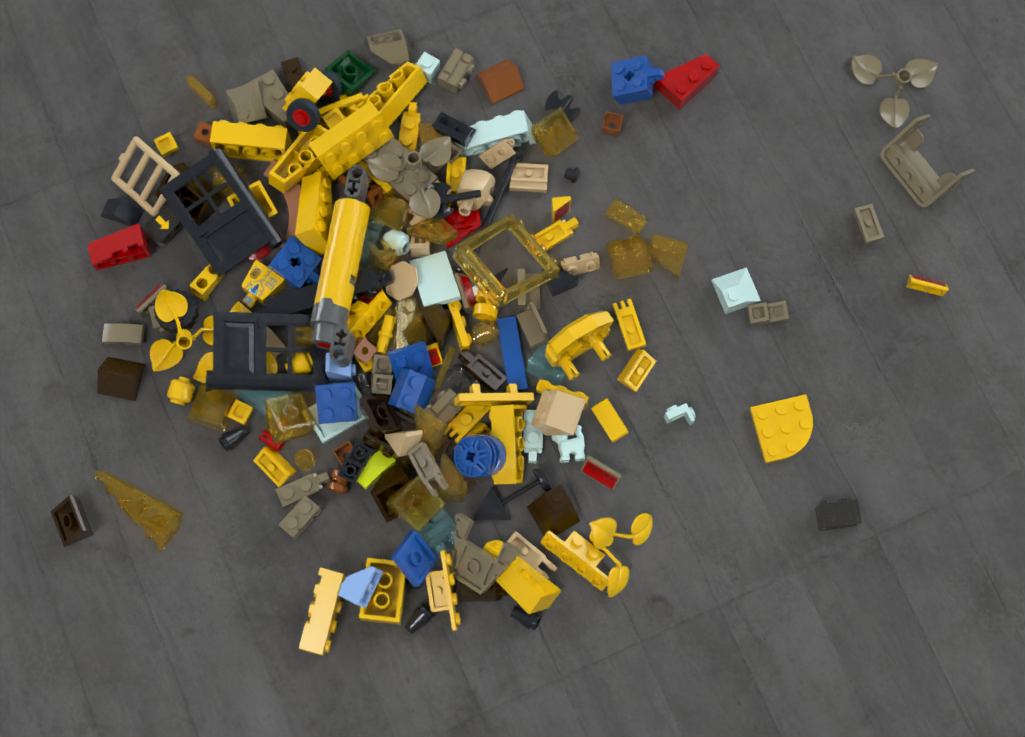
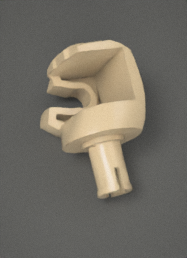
M478 169L464 171L457 194L480 190L481 197L457 201L460 205L458 210L461 215L468 216L471 210H477L482 205H491L493 198L490 194H493L495 178L490 173Z

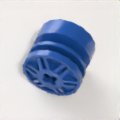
M490 435L465 437L457 444L454 450L455 465L460 473L467 477L475 478L495 475L503 468L506 461L504 445L499 439Z

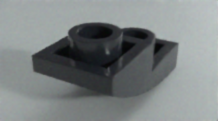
M356 441L337 476L356 484L374 450Z

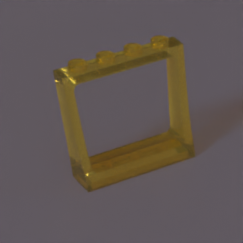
M512 213L458 244L453 256L456 263L496 310L534 288L556 278L560 271L557 260L546 253L545 246L539 245L535 240V235L532 232H528L524 228L523 221L521 219L517 220ZM505 229H509L545 270L509 288L502 286L473 251Z

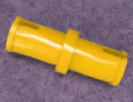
M390 315L384 316L381 331L378 332L379 339L376 346L378 350L376 353L381 355L387 354L397 318Z

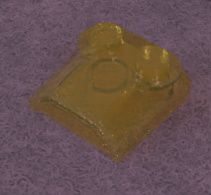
M559 107L532 126L533 136L543 152L551 157L556 156L580 139L563 112L562 107Z

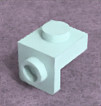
M687 403L679 407L677 405L669 407L664 415L667 424L685 416L689 426L694 423V418L696 417L692 407H688Z

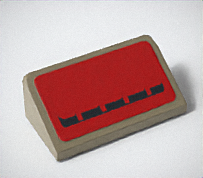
M455 273L454 278L461 295L464 312L466 314L471 313L477 302L469 277L464 274Z
M160 283L134 308L142 318L149 313L148 307L154 306L158 293L161 290H169L165 284Z
M587 456L581 468V473L612 491L616 488L622 476L591 456Z

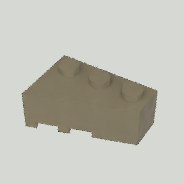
M272 69L247 83H258L265 112L280 126L288 130L291 129L292 126L287 120L286 111L282 109L286 104L284 99L288 93L274 70Z

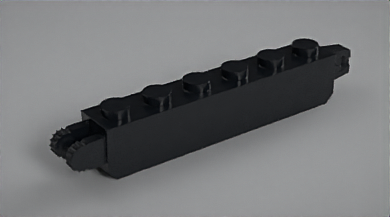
M371 267L358 270L352 304L357 300L360 301V297H376L382 288L392 284L393 278L390 270L376 273L375 269ZM318 283L267 298L265 301L266 307L260 308L253 313L312 314Z

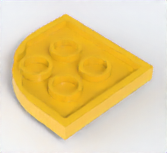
M806 394L750 407V413L765 464L794 456L808 442L813 429V417Z

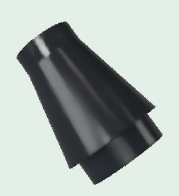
M241 425L238 428L221 434L218 441L225 451L233 450L248 435V432Z
M421 604L420 607H416L404 627L411 634H414L415 631L431 621L433 613Z
M514 606L510 617L517 620L528 630H536L541 621V615L538 612L528 614L523 608Z

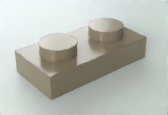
M873 204L854 208L853 212L865 244L883 240L884 234Z

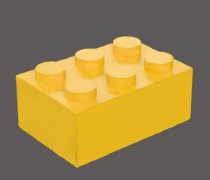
M367 558L366 569L373 566L384 572L367 607L360 606V620L401 625L407 577L392 560Z

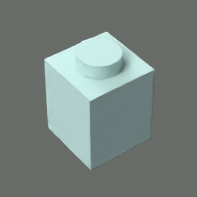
M424 52L416 63L417 66L421 67L428 83L432 84L441 71L440 60Z

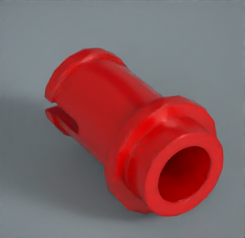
M266 429L261 433L267 436V438L259 435V440L270 446L272 451L279 452L284 446L281 437L277 438Z

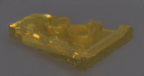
M416 298L398 300L395 311V318L397 319L395 321L394 350L421 341H425L426 346H428L429 343Z

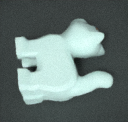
M577 425L575 430L576 438L568 440V435L551 436L552 440L558 444L561 456L560 463L569 462L571 454L575 455L576 462L585 460V443L580 425Z

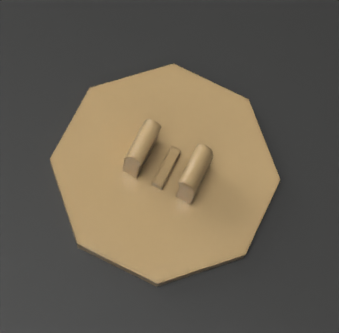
M402 261L391 266L390 272L393 283L386 286L387 294L398 301L411 297L419 283L417 268Z

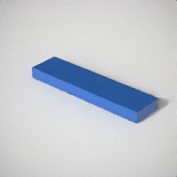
M516 317L497 319L507 384H517L518 392L526 391L528 386Z

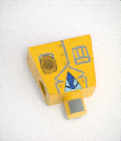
M255 260L242 283V288L247 293L242 303L249 308H252L256 301L265 305L267 298L278 295L287 286L284 278Z

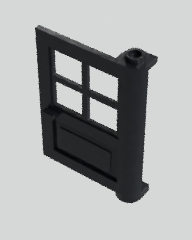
M222 148L212 149L209 151L208 156L159 188V191L218 277L265 245L272 251L287 241ZM216 165L226 179V182L210 193H207L197 177ZM194 180L204 194V197L185 208L175 192ZM230 185L240 201L221 214L210 197ZM208 200L218 216L199 228L189 212Z
M214 311L213 370H206L205 392H211L212 390L315 392V385L328 384V377H325V349L318 348L314 343L313 349L292 348V326L312 327L310 325L311 315ZM266 326H287L288 348L266 347ZM266 352H288V374H267ZM292 352L313 353V375L292 374Z

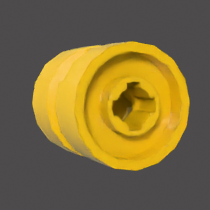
M479 288L476 295L478 303L474 305L473 317L482 321H496L498 315L497 306L500 305L501 293L493 289Z

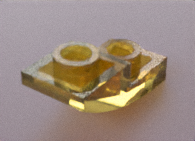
M614 199L605 212L608 218L639 235L648 221L645 216Z

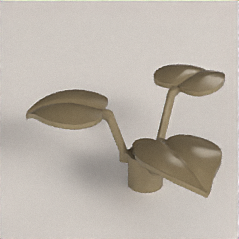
M872 55L853 56L851 67L855 78L864 85H872L876 78L893 77V83L898 89L894 99L886 98L881 102L879 113L888 125L896 129L906 121L910 109L905 99H897L903 86L910 81L911 85L916 88L927 87L934 78L938 63L926 59H914L909 61L897 73L892 72L891 74L878 75L882 71L880 60Z
M447 136L427 141L421 146L419 153L417 151L409 152L406 155V159L403 160V164L396 154L385 153L367 160L368 167L378 180L388 183L397 180L398 172H402L407 165L410 171L416 173L420 192L414 193L409 200L410 209L418 216L427 219L433 218L440 209V196L434 189L424 191L419 170L422 168V161L424 163L429 161L430 165L434 167L443 166L448 163L451 158V138Z

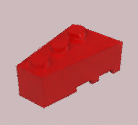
M704 54L665 72L664 79L655 81L653 87L681 110L717 76L720 65L708 54Z
M139 223L87 244L91 263L96 271L152 257L147 235Z

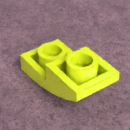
M381 451L376 452L370 457L357 482L365 489L369 488L377 482L382 473L395 465L396 460L385 457L381 454Z

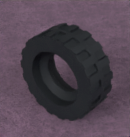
M169 290L183 295L187 300V312L179 321L182 329H191L196 324L197 317L199 316V309L195 300L184 290ZM154 309L155 319L165 331L177 334L176 321H162Z

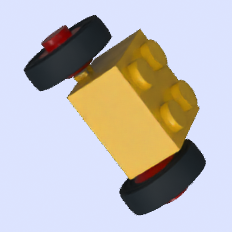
M316 68L311 73L307 71L294 86L292 92L284 99L286 104L282 109L286 111V117L290 125L301 132H309L315 129L320 121V112L315 103L317 101L326 104L335 102L341 96L342 83L332 72L319 71Z

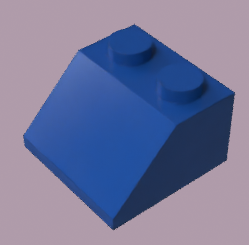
M401 368L388 404L423 418V410L428 405L436 381L413 370Z

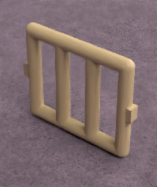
M135 136L126 152L121 153L119 157L120 162L111 180L150 215L156 217L166 200L161 194L153 207L146 201L163 170L171 175L169 181L180 175V173L139 137ZM138 146L145 153L126 184L120 177ZM152 158L158 165L143 192L139 195L133 188L148 161Z

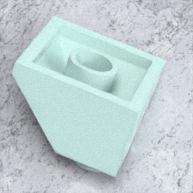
M747 267L711 280L725 314L761 302Z

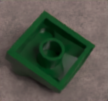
M349 49L324 69V71L332 72L340 79L342 93L347 96L356 95L359 88L376 72L375 69H372L351 53Z

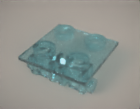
M548 343L537 347L533 356L530 357L525 371L542 380L549 381L552 385H561L566 373L562 367L552 368L545 357Z

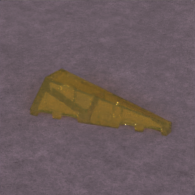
M103 470L96 472V480L101 479L107 486L106 491L109 494H114L119 500L117 504L136 525L140 524L146 531L145 536L148 539L152 538L158 545L156 548L158 551H163L180 529L183 513Z

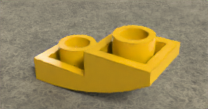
M608 398L591 408L612 443L629 433Z

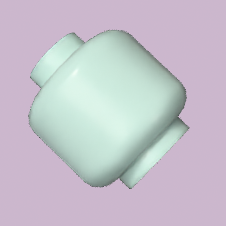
M392 229L385 233L383 236L385 250L395 256H402L409 252L410 236L399 229Z

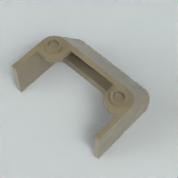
M929 114L915 118L881 151L883 162L921 207L932 205L956 189L975 172L972 168L957 176L954 173L948 172L939 177L917 149L924 142L923 134L919 128L931 117Z

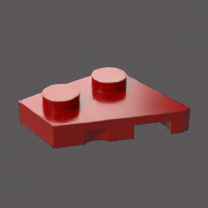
M479 209L471 210L468 216H463L459 213V210H456L448 217L442 218L447 249L481 228Z

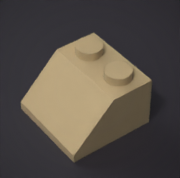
M544 390L531 425L545 436L574 435L586 401L559 390Z

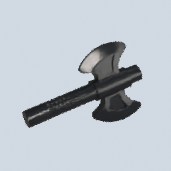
M555 90L548 96L545 110L554 109V111L534 137L540 141L559 117H563L562 124L571 123L577 118L580 108H569L573 100L570 95H567L561 101L558 97V90Z
M437 182L428 186V189L436 190L440 196V209L433 217L435 219L446 218L453 213L454 208L448 206L451 202L481 197L480 190L449 195L446 192L451 189V186L446 183Z

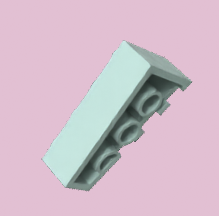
M516 110L509 115H499L492 120L479 121L475 125L470 126L476 129V133L468 147L465 148L457 143L456 145L463 149L460 155L467 157L481 154L503 139L512 138L515 141L514 146L518 147L521 146L522 142L529 141L530 144H535L536 139L532 123L524 110Z

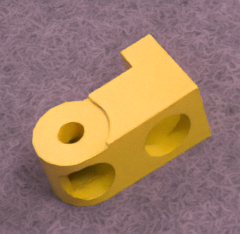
M209 264L189 285L191 293L205 302L212 290L221 282L225 273L218 277Z

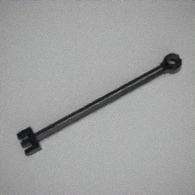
M518 146L513 147L514 151L518 150L520 153L517 156L513 155L510 157L508 166L468 260L461 259L456 272L460 273L462 268L466 267L463 274L467 276L471 269L470 277L475 278L479 266L475 265L474 262L514 168L518 162L523 160L524 152L521 147L519 149Z

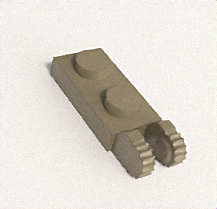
M420 442L407 453L421 481L426 485L432 496L437 497L439 495L436 486L432 483L436 480L443 490L448 488V484L442 476V472L426 443Z

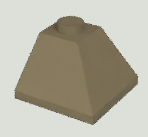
M402 29L367 36L370 51L390 64L403 65L406 61H410Z
M257 82L225 91L234 123H251L267 118Z

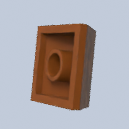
M509 59L476 74L492 105L524 90L517 66Z

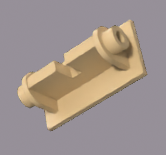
M512 138L503 139L481 153L479 157L492 169L516 153L513 150L515 141Z
M593 252L579 255L580 260H577L576 256L563 258V261H560L563 272L574 276L600 269L599 255Z

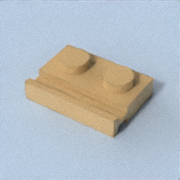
M517 163L510 178V191L547 193L548 165Z

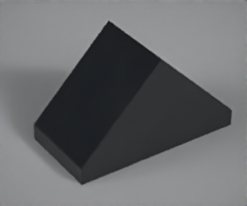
M113 198L107 200L101 216L133 226L139 223L143 210L122 198Z
M546 265L542 267V276L552 297L577 287L579 277Z

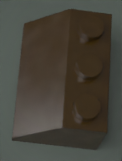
M183 162L172 166L180 174L189 168ZM167 171L159 188L165 185L171 177ZM199 176L197 177L207 193L213 191ZM194 180L175 192L185 208L204 197V194ZM159 188L155 194L158 198L161 195ZM216 193L210 198L218 207L222 197ZM206 200L191 210L189 214L197 226L200 227L215 210ZM166 201L164 204H166L172 210V208Z

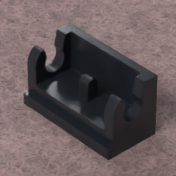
M443 112L438 115L432 125L436 133L444 137L449 136L453 142L465 148L468 147L476 133V129Z

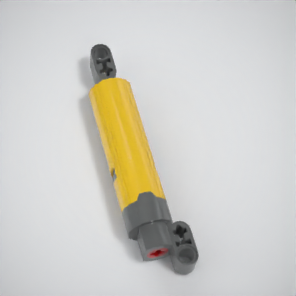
M354 165L349 169L344 189L348 198L336 200L310 319V325L314 327L311 341L318 348L330 350V358L336 365L342 368L347 367L351 363L355 347V336L347 328L370 215V207L364 203L370 178L361 165ZM344 353L341 359H337L340 354Z

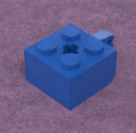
M646 55L611 63L612 97L620 105L650 99L653 96L652 84L655 81L664 79L662 68H653L651 61Z
M291 235L268 265V268L284 278L286 283L296 290L301 288L304 282L307 284L310 282L313 284L318 283L320 276L317 272L319 270L315 267L322 258ZM290 260H296L298 262L297 265L293 267L291 265L292 262H290Z

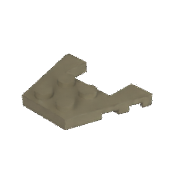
M456 513V530L453 533L455 544L451 554L452 565H450V573L454 574L455 579L481 595L493 585L520 555L521 550L509 542H505L501 547L498 557L495 558L467 540L474 521L462 513Z

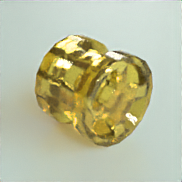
M301 449L296 452L294 461L300 470L308 471L314 467L315 457L311 451Z

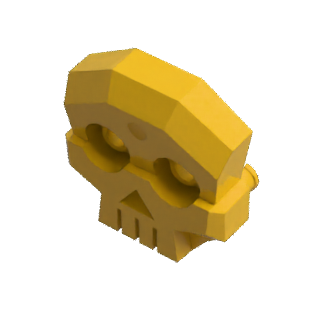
M599 311L584 315L565 326L548 341L545 357L552 368L562 367L571 381L580 375L571 362L590 349H594L601 362L605 361V358H610L612 354L604 345L603 339L609 335V328L614 320L608 311Z

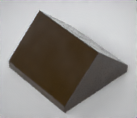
M107 357L98 369L97 393L136 401L145 364Z
M387 395L363 396L360 398V410L375 438L380 440L385 438V434L398 432L403 429L393 406L388 404L389 398Z
M73 494L65 498L51 511L64 547L93 535L82 503Z

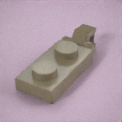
M315 472L275 490L283 508L299 502L305 495L310 497L319 493L323 489L322 485L331 481L327 472L319 475Z

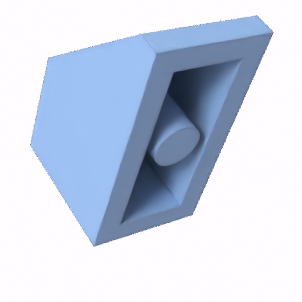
M326 353L325 372L329 381L353 382V376H356V364H353V361H351L347 367H339L330 358L329 353Z
M372 566L347 576L340 586L338 595L358 606L366 608L384 571Z

